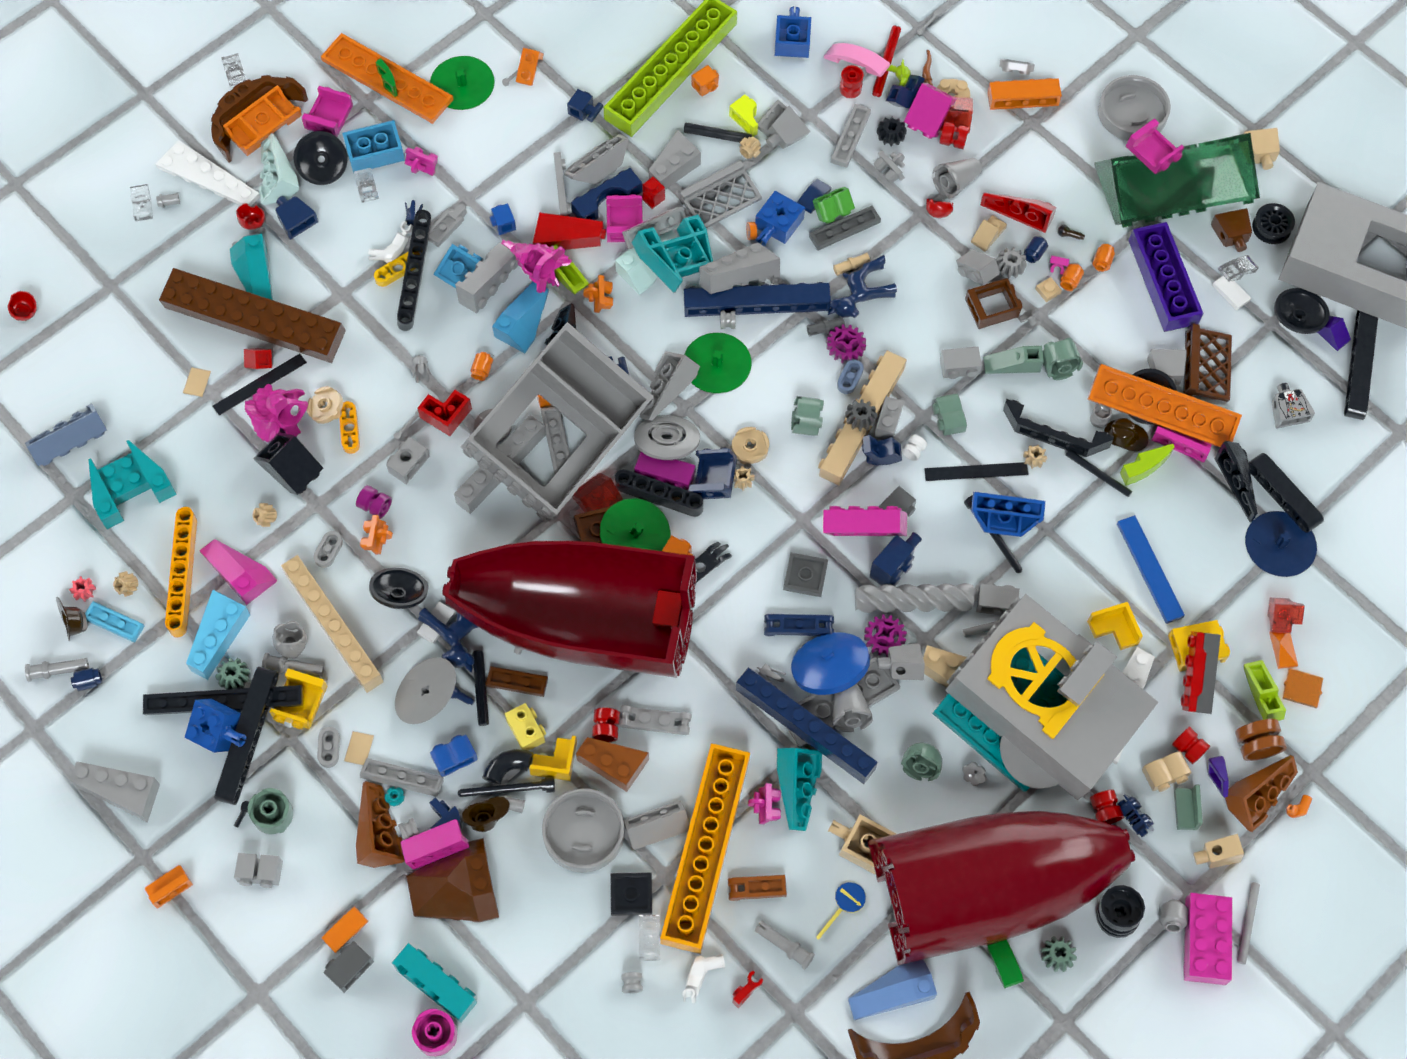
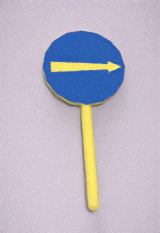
M847 882L838 887L835 893V900L839 909L816 936L817 939L822 937L842 911L854 913L863 908L866 895L861 886L856 883Z

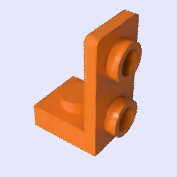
M523 48L516 77L517 83L533 85L538 60H543L544 53Z

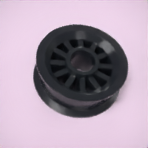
M1269 203L1263 205L1257 211L1252 222V229L1256 237L1268 244H1280L1289 238L1295 226V217L1287 207L1277 203Z

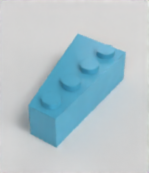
M212 590L186 662L191 672L207 680L210 678L250 617L246 606Z

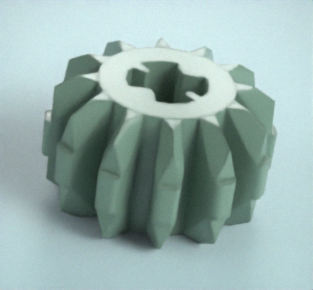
M229 657L228 663L221 661L223 667H217L216 669L218 674L215 677L219 680V686L224 687L225 690L231 688L238 689V686L244 688L243 682H249L247 675L250 674V670L247 669L245 662L241 663L239 658L233 662V659Z
M1053 936L1051 942L1045 941L1046 947L1041 949V952L1045 955L1041 959L1042 961H1048L1047 968L1053 965L1054 972H1057L1059 967L1062 972H1065L1067 967H1073L1072 961H1075L1077 956L1072 954L1076 951V947H1069L1072 943L1071 940L1065 943L1063 936L1059 938V941ZM1061 951L1062 955L1057 957L1055 954Z

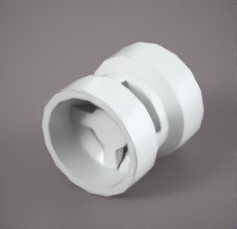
M913 434L908 440L909 443L903 447L902 453L908 459L917 461L921 455L920 452L924 451L927 447V442L922 437Z

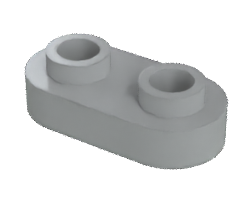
M1000 59L999 65L1002 71L1012 72L1013 70H1019L1020 74L1025 75L1034 72L1035 66L1033 63Z
M327 532L314 553L315 563L319 567L326 568L331 566L340 551L343 540L338 532ZM332 541H336L334 545L330 544ZM323 557L328 558L326 561H322Z
M333 727L322 729L318 736L317 759L325 768L335 766L339 759L340 736ZM328 737H333L332 741H326ZM327 756H332L331 760H325Z

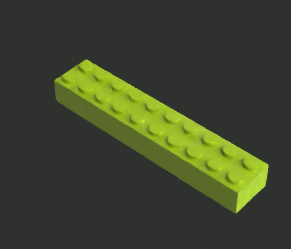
M704 0L603 107L604 120L632 137L737 25V11L720 0Z

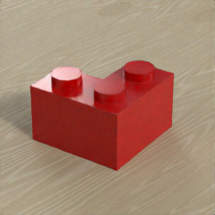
M454 390L444 403L428 394L417 409L422 420L446 435L451 436L472 410L470 398Z

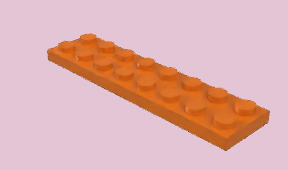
M343 33L321 55L323 62L432 124L453 101L451 94ZM380 58L387 64L393 74L398 93L396 97L383 86L382 77L378 73L375 63Z
M1100 364L1087 398L1089 401L1219 448L1225 441L1233 442L1242 417L1241 414L1103 364Z

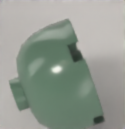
M915 743L905 751L901 765H903L904 773L909 777L919 781L922 778H928V781H933L941 773L942 756L939 750L929 743Z

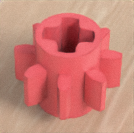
M80 576L76 581H72L73 588L69 590L74 594L75 600L81 598L86 602V599L94 597L92 594L96 587L92 584L90 578L85 580Z

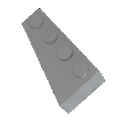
M499 242L486 255L484 262L479 261L476 264L473 273L469 271L465 275L466 279L463 282L458 281L455 284L459 303L476 314L486 306L487 300L496 294L500 284L508 279L509 273L518 267L515 255L510 249L502 245V242Z
M754 243L701 266L700 286L712 294L733 289V285L745 286L749 285V281L758 279V282L765 281L766 277L773 276V278L780 277V258L760 243Z
M77 761L70 781L76 788L100 798L147 823L160 786L154 777Z

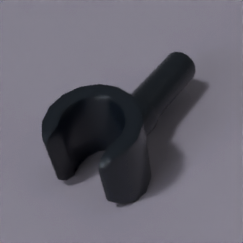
M249 801L242 802L240 815L233 826L238 828L246 812L248 813Z

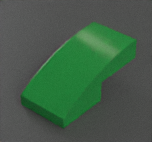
M380 58L375 63L377 71L382 77L383 86L396 97L398 93L393 74L387 64Z
M1004 940L988 945L987 951L996 967V973L1004 989L1024 982L1021 970L1008 941Z

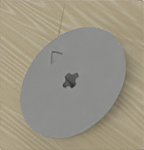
M443 658L427 659L416 665L404 677L395 697V710L403 722L408 724L426 722L436 716L446 706L456 684L455 669L448 660Z
M1002 735L1000 743L1001 757L1006 769L1017 781L1032 788H1049L1059 784L1058 781Z

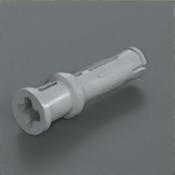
M265 653L262 660L263 668L276 670L281 674L285 673L287 668L322 678L324 672L322 671L324 670L323 665L292 661L284 656H270L269 653Z
M84 658L51 664L46 661L42 662V664L31 666L26 664L25 675L28 682L38 678L49 679L51 675L89 669V663H87L88 659Z
M764 921L759 923L760 926H757L755 929L756 933H759L786 952L787 958L797 961L804 970L809 966L815 956L813 952L809 953L800 947L801 944L798 942H791L764 923Z

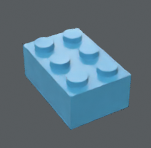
M394 120L342 133L353 173L405 161Z

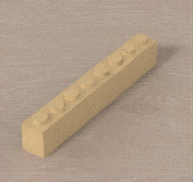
M887 350L884 356L881 355L876 364L878 366L877 369L871 371L868 385H863L860 392L861 397L859 400L856 399L858 403H860L861 399L864 400V403L870 401L871 406L876 408L877 418L882 410L885 397L890 396L906 367L907 359ZM846 417L843 422L845 424L843 429L839 428L836 433L835 443H831L826 453L828 455L826 459L822 458L818 466L820 477L839 486L863 445V436H867L873 427L870 426L868 431L862 428L860 432L858 427L852 430V424H847Z
M296 555L282 564L281 567L285 575L366 693L382 684L383 680L380 673L299 556Z

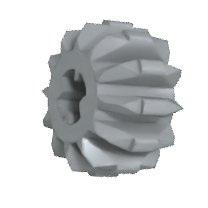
M1006 248L1004 252L1001 251L996 262L999 271H1001V276L1006 274L1008 279L1011 276L1017 278L1018 274L1022 275L1024 273V269L1027 266L1025 261L1026 255H1021V250L1016 252L1015 248L1011 251Z

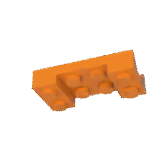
M277 85L223 125L224 133L246 156H249L261 147L260 143L268 138L271 133L276 132L285 124L289 126L301 117V109L298 106H294Z

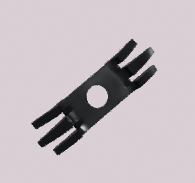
M716 542L695 559L696 564L703 563L706 566L705 571L697 572V582L722 562L732 557L730 553L720 556L718 560L716 559L729 547L728 544L720 546L721 543Z

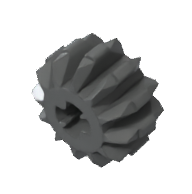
M861 399L860 403L854 400L852 405L849 404L847 406L848 411L845 412L847 424H852V430L858 427L860 432L862 428L868 431L870 426L875 425V420L877 419L876 408L871 406L870 401L864 403V400Z

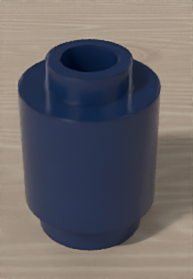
M1040 236L1033 237L1024 250L1023 255H1026V261L1035 263L1040 260L1048 248L1046 239Z
M89 668L74 672L73 677H71L73 689L77 688L78 691H83L102 684L99 668Z

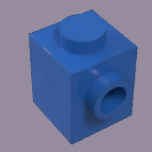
M508 203L491 208L492 216H489L492 227L496 226L499 235L516 230L515 220Z

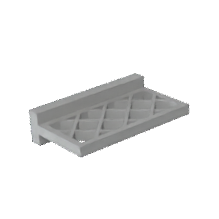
M740 160L680 191L679 200L682 205L686 206L691 216L697 215L696 213L699 216L700 214L711 216L710 220L704 224L708 228L762 200V196L744 170V164ZM743 176L746 181L745 186L735 183V179ZM724 184L732 186L730 193L720 191V187ZM733 187L744 190L742 197L732 194ZM745 191L753 192L756 197L752 199L744 198ZM709 192L716 194L715 201L704 199L705 194ZM718 195L729 197L727 205L717 202ZM730 198L740 200V205L737 207L730 206ZM693 200L701 202L700 209L693 208L689 202ZM703 203L713 205L712 213L701 210ZM715 206L725 208V213L722 215L715 214Z

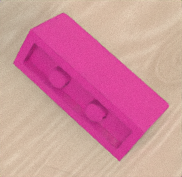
M1161 426L1157 427L1151 440L1163 446L1174 444L1173 450L1201 462H1205L1212 446Z
M455 819L401 841L405 863L415 870L469 848V843L461 833L458 820Z

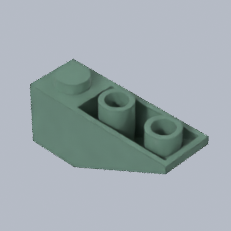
M1021 346L983 357L985 374L1040 373L1044 362L1042 346Z

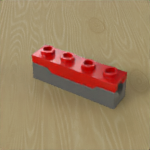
M1191 631V635H1189L1187 640L1189 654L1185 658L1187 672L1183 677L1185 689L1184 694L1181 696L1182 710L1212 714L1221 635Z

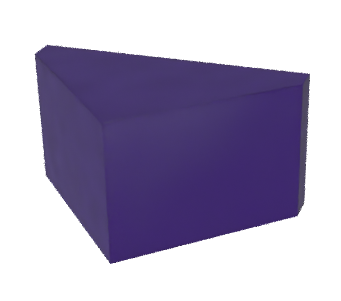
M1329 316L1326 326L1317 332L1337 351L1351 341L1344 319L1340 317Z

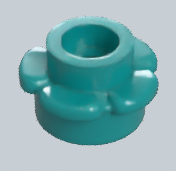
M399 787L389 788L387 794H385V801L390 806L400 805L405 799L404 791Z

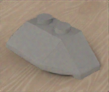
M617 134L613 139L605 141L573 163L564 172V175L590 184L600 183L604 177L614 173L622 165L629 142L628 138Z

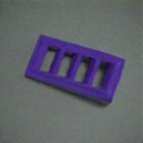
M1223 756L1209 758L1208 775L1224 798L1228 797L1229 780L1225 759Z

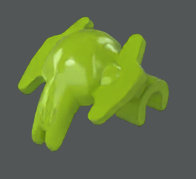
M902 59L900 66L890 65L887 71L895 72L896 77L900 81L899 86L904 87L911 72L904 65V59Z

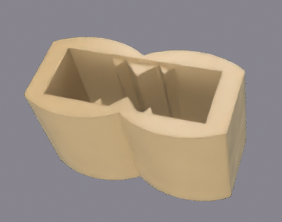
M1181 751L1148 763L1142 768L1152 791L1159 790V792L1170 788L1169 784L1175 782L1182 784L1186 782L1191 774V770Z

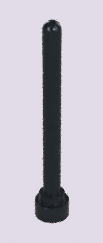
M973 495L964 501L965 506L970 510ZM989 533L1014 571L1021 573L1022 567L1001 536Z
M547 776L538 782L458 790V796L468 797L540 789L551 793L555 792L554 776Z

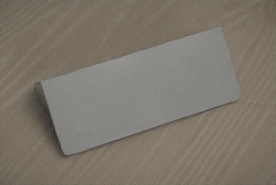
M681 801L623 820L633 850L687 832L690 826Z

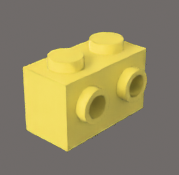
M524 703L504 713L505 719L522 750L529 751L545 743L544 735H546L542 724L538 725L536 723L537 715L532 707L528 708L527 704Z

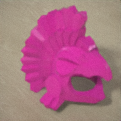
M503 240L501 243L510 249L518 261V266L537 284L536 291L538 293L546 291L547 282L548 284L551 283L552 286L556 285L558 288L560 284L555 277L554 270L561 266L570 265L572 260L568 259V256H565V249L562 246L554 249L553 246L549 247L546 244L541 245L539 243L535 245L531 243L521 244L513 243L509 240Z
M267 384L264 388H259L257 394H253V400L245 401V412L249 415L257 436L269 443L279 433L281 428L286 434L297 437L301 433L297 424L308 407L307 401H300L298 399L305 395V392L301 389L288 391L278 389L273 391L270 384ZM297 405L299 409L297 415H291L292 407Z

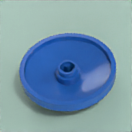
M843 632L824 634L808 641L796 652L792 660L791 671L796 684L802 690L816 695L835 694L849 689L864 677L870 666V654L866 644L855 635Z

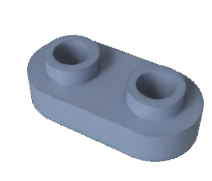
M850 360L846 363L837 383V388L841 393L851 394L854 392L864 370L863 364L860 361Z

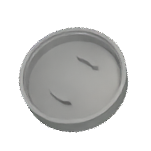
M1137 75L1119 77L1110 82L1103 90L1098 106V114L1103 126L1114 136L1127 141L1132 134L1154 118L1159 122L1156 130L1161 132L1166 125L1171 110L1170 99L1166 91L1155 81Z
M575 789L559 796L549 806L543 819L542 835L549 855L557 864L570 871L586 873L599 870L615 859L623 845L625 829L621 811L610 797L593 789Z

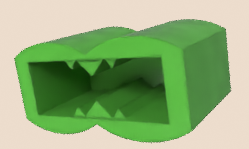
M846 187L838 188L813 200L819 221L825 223L835 221V218L839 215H849L851 210L855 209L849 188Z

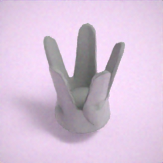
M418 355L412 359V365L414 366L413 378L415 376L416 383H419L420 373H423L426 381H430L429 374H432L427 366V358Z
M767 664L762 668L757 667L760 670L758 675L773 686L775 685L768 677L784 682V679L774 672L786 675V673L771 669Z

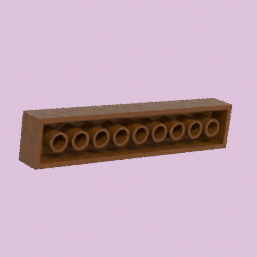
M176 268L172 269L159 298V301L166 309L329 363L333 362L346 332L341 322Z

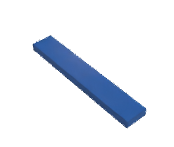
M1136 516L1118 521L1117 526L1165 623L1184 618L1185 614Z

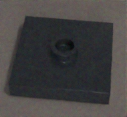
M652 872L610 873L611 916L652 915Z

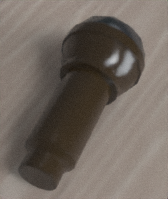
M1061 225L1058 228V234L1061 237L1069 236L1084 240V234L1071 230L1067 225Z

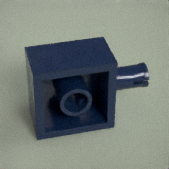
M912 532L906 541L895 535L872 562L869 577L881 586L886 584L896 586L901 579L902 573H907L913 565L911 562L915 558L913 556L915 547L922 541V538L915 532Z

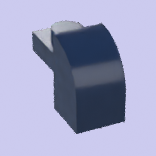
M910 75L905 87L892 85L886 101L896 107L910 108L925 79L921 76Z
M871 435L863 436L862 450L866 455L867 463L872 465H890L902 461L901 444L892 437L877 441Z
M436 797L429 802L431 808L441 818L430 829L455 819L458 820L460 829H462V820L455 806L450 810V807L443 800L439 802Z

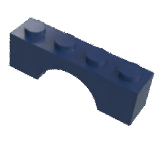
M631 168L623 170L615 177L605 180L598 187L590 189L586 194L576 197L571 202L572 213L576 218L596 220L598 219V207L607 196L639 195L643 192L642 181Z

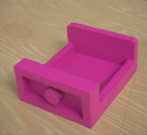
M922 83L904 122L908 124V128L917 131V129L922 131V135L927 138L938 137L941 125L951 105L955 104L957 98L928 83Z
M319 86L317 88L319 94L309 114L304 113L302 116L304 129L314 132L324 131L338 137L353 107L351 95L346 92L335 91L329 87Z
M1155 118L1132 134L1125 147L1154 174H1157L1161 170L1165 171L1173 161L1176 163L1183 156L1184 146L1180 145L1176 148L1157 131L1159 122Z
M612 195L606 197L607 242H625L622 232L643 223L641 195Z

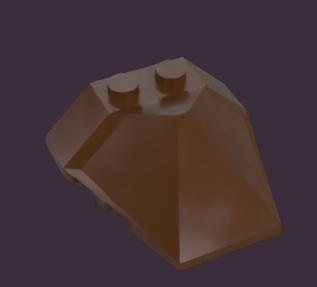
M483 838L469 841V848L427 864L406 876L414 917L444 918L472 922H484L499 918Z

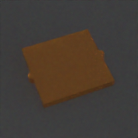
M1289 668L1287 679L1283 683L1285 688L1282 699L1317 709L1319 698L1323 693L1321 691L1323 678Z

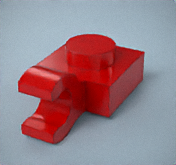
M754 971L748 974V984L744 987L740 985L732 994L734 996L732 1003L738 1009L752 995L753 991L763 983L762 978L758 982L752 981L751 978L755 975Z

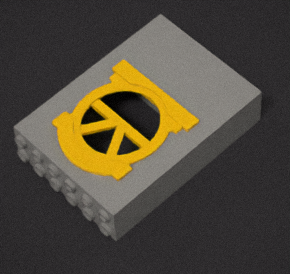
M1025 594L1021 599L1017 597L948 679L947 683L949 686L945 691L1000 737L1003 735L1058 781L1059 786L1076 800H1079L1094 787L1158 704V701L1111 664L1079 706H1075L1069 700L1060 706L1051 708L1040 707L1029 702L1030 697L1061 659H1064L1071 668L1077 659L1081 660L1085 655L1083 651L1088 644ZM1036 646H1043L1055 652L1045 667L1039 657ZM1026 647L1037 673L1011 668L1010 664L1013 656L1020 649ZM1011 676L1032 680V683L1020 695L1013 685Z

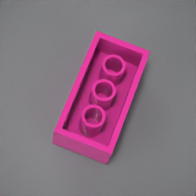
M829 506V510L823 511V533L830 536H907V513L902 511V508H898V506H887V510H883L879 506H867V510L860 508V506H848V510L840 506Z
M1190 893L1185 898V905L1188 908V923L1185 927L1184 981L1227 985L1232 981V897Z

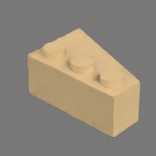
M927 645L923 656L925 663L924 674L947 688L949 686L947 683L948 679L967 657Z

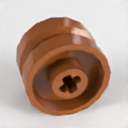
M1278 719L1255 721L1235 731L1238 742L1244 744L1240 749L1244 760L1255 761L1269 758L1287 749L1284 737L1278 735L1281 732Z

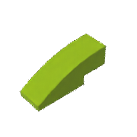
M573 262L570 265L561 266L554 270L555 277L574 295L589 284Z
M1174 444L1138 453L1135 462L1123 465L1120 475L1125 486L1136 483L1155 472L1170 457L1175 447Z
M1263 660L1244 664L1243 667L1251 693L1263 720H1284L1286 708L1278 696L1279 689Z

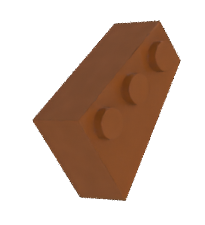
M587 737L576 752L577 761L627 792L649 761V752Z

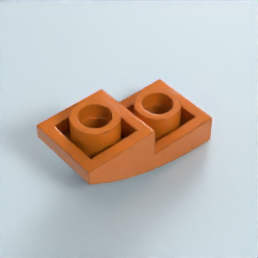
M354 906L322 939L337 953L369 921Z

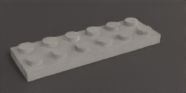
M879 655L870 660L868 671L857 683L868 707L898 691L901 687L896 679L891 678L889 669H878L877 658H881ZM811 694L798 702L799 705L829 727L835 728V725H833L834 694ZM788 729L800 749L808 744Z

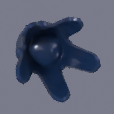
M415 200L411 201L410 208H407V203L405 202V221L408 226L414 223ZM423 204L420 205L418 211L422 210Z

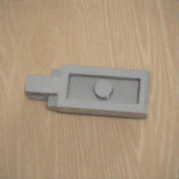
M460 204L455 210H447L431 226L429 241L439 247L464 221L463 217L467 214L466 207Z

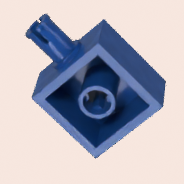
M794 6L790 7L789 16L777 15L774 56L809 58L812 17L799 16V7H796L795 12Z
M774 191L756 215L755 223L757 229L762 231L756 238V241L765 246L769 239L773 237L786 244L804 220L805 207Z
M213 699L195 700L184 738L214 753L229 751L231 743L241 747L245 741L240 738L245 740L246 736L235 731L241 713Z

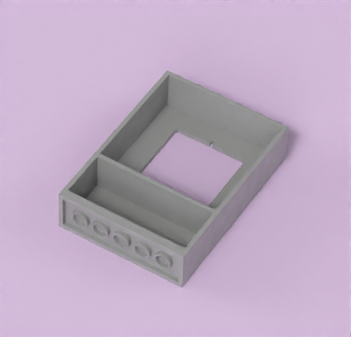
M1318 182L1307 204L1278 280L1407 329V282L1357 263L1367 231L1407 246V215Z
M567 322L463 443L461 448L467 457H473L478 462L477 464L480 468L492 473V477L497 482L505 484L511 494L518 495L525 506L532 507L537 511L536 514L542 520L549 521L559 513L654 396ZM537 395L542 396L586 434V438L545 487L540 485L522 468L517 470L518 465L496 447V443Z

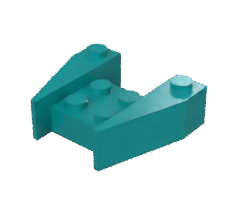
M699 215L682 220L676 230L680 236L678 238L662 242L655 228L651 227L638 231L631 242L639 258L673 293L677 291L683 282L682 277L700 273L701 266L713 262L707 229Z
M130 440L126 442L132 453L100 469H97L91 458L88 459L93 506L106 529L124 521L117 505L149 489H152L159 503L177 495L164 470Z

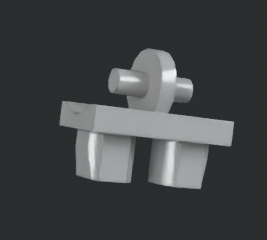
M881 150L878 153L880 157L873 163L879 172L883 171L886 167L890 169L884 174V177L890 184L897 179L902 181L905 177L897 166L899 165L901 168L905 166L903 163L905 156L902 153L896 155L893 152L890 155L891 160Z

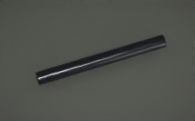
M1069 449L1065 456L1125 496L1129 497L1133 492Z

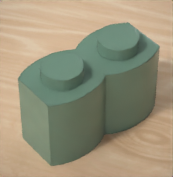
M958 393L936 397L932 407L934 415L937 414L939 418L937 420L939 431H942L944 436L966 432L967 422Z

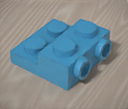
M452 244L433 275L456 288L455 284L458 281L463 282L466 279L465 275L469 271L473 273L476 264L482 261L483 258L475 253L473 255L468 254L469 250L460 244L458 247Z

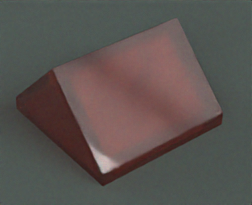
M955 97L957 98L954 105H951L939 131L943 130L946 121L954 123L956 127L959 125L969 127L968 133H970L973 98Z
M602 473L597 474L580 486L572 496L584 512L610 507L623 500L612 479Z

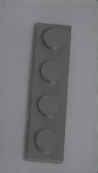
M870 206L811 232L809 238L816 249L821 250L879 224L881 218L874 207Z

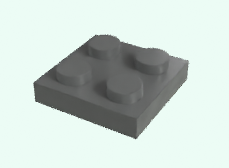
M790 552L783 590L821 597L828 559Z

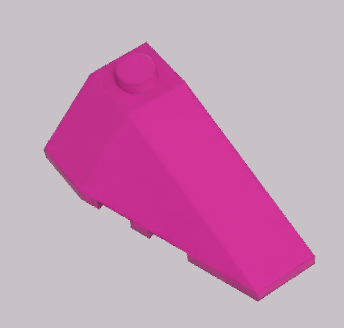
M216 539L199 550L246 605L277 582V579L265 566Z

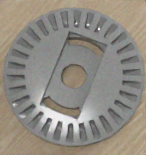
M662 415L656 416L652 421L645 420L640 423L635 430L634 441L637 448L647 456L662 460H674L686 457L697 449L700 442V433L693 423L684 418ZM649 433H652V440L649 438ZM662 435H672V438H671V439H663L661 436H662Z

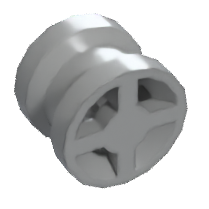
M735 311L730 313L720 312L721 329L726 327L735 329Z
M413 818L409 819L405 824H398L404 840L420 834Z
M629 972L621 975V979L624 981L623 993H639L643 991V986L640 984L642 973Z

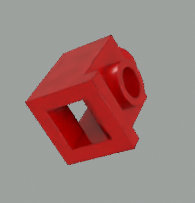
M654 176L643 184L642 200L651 209L665 200V187Z

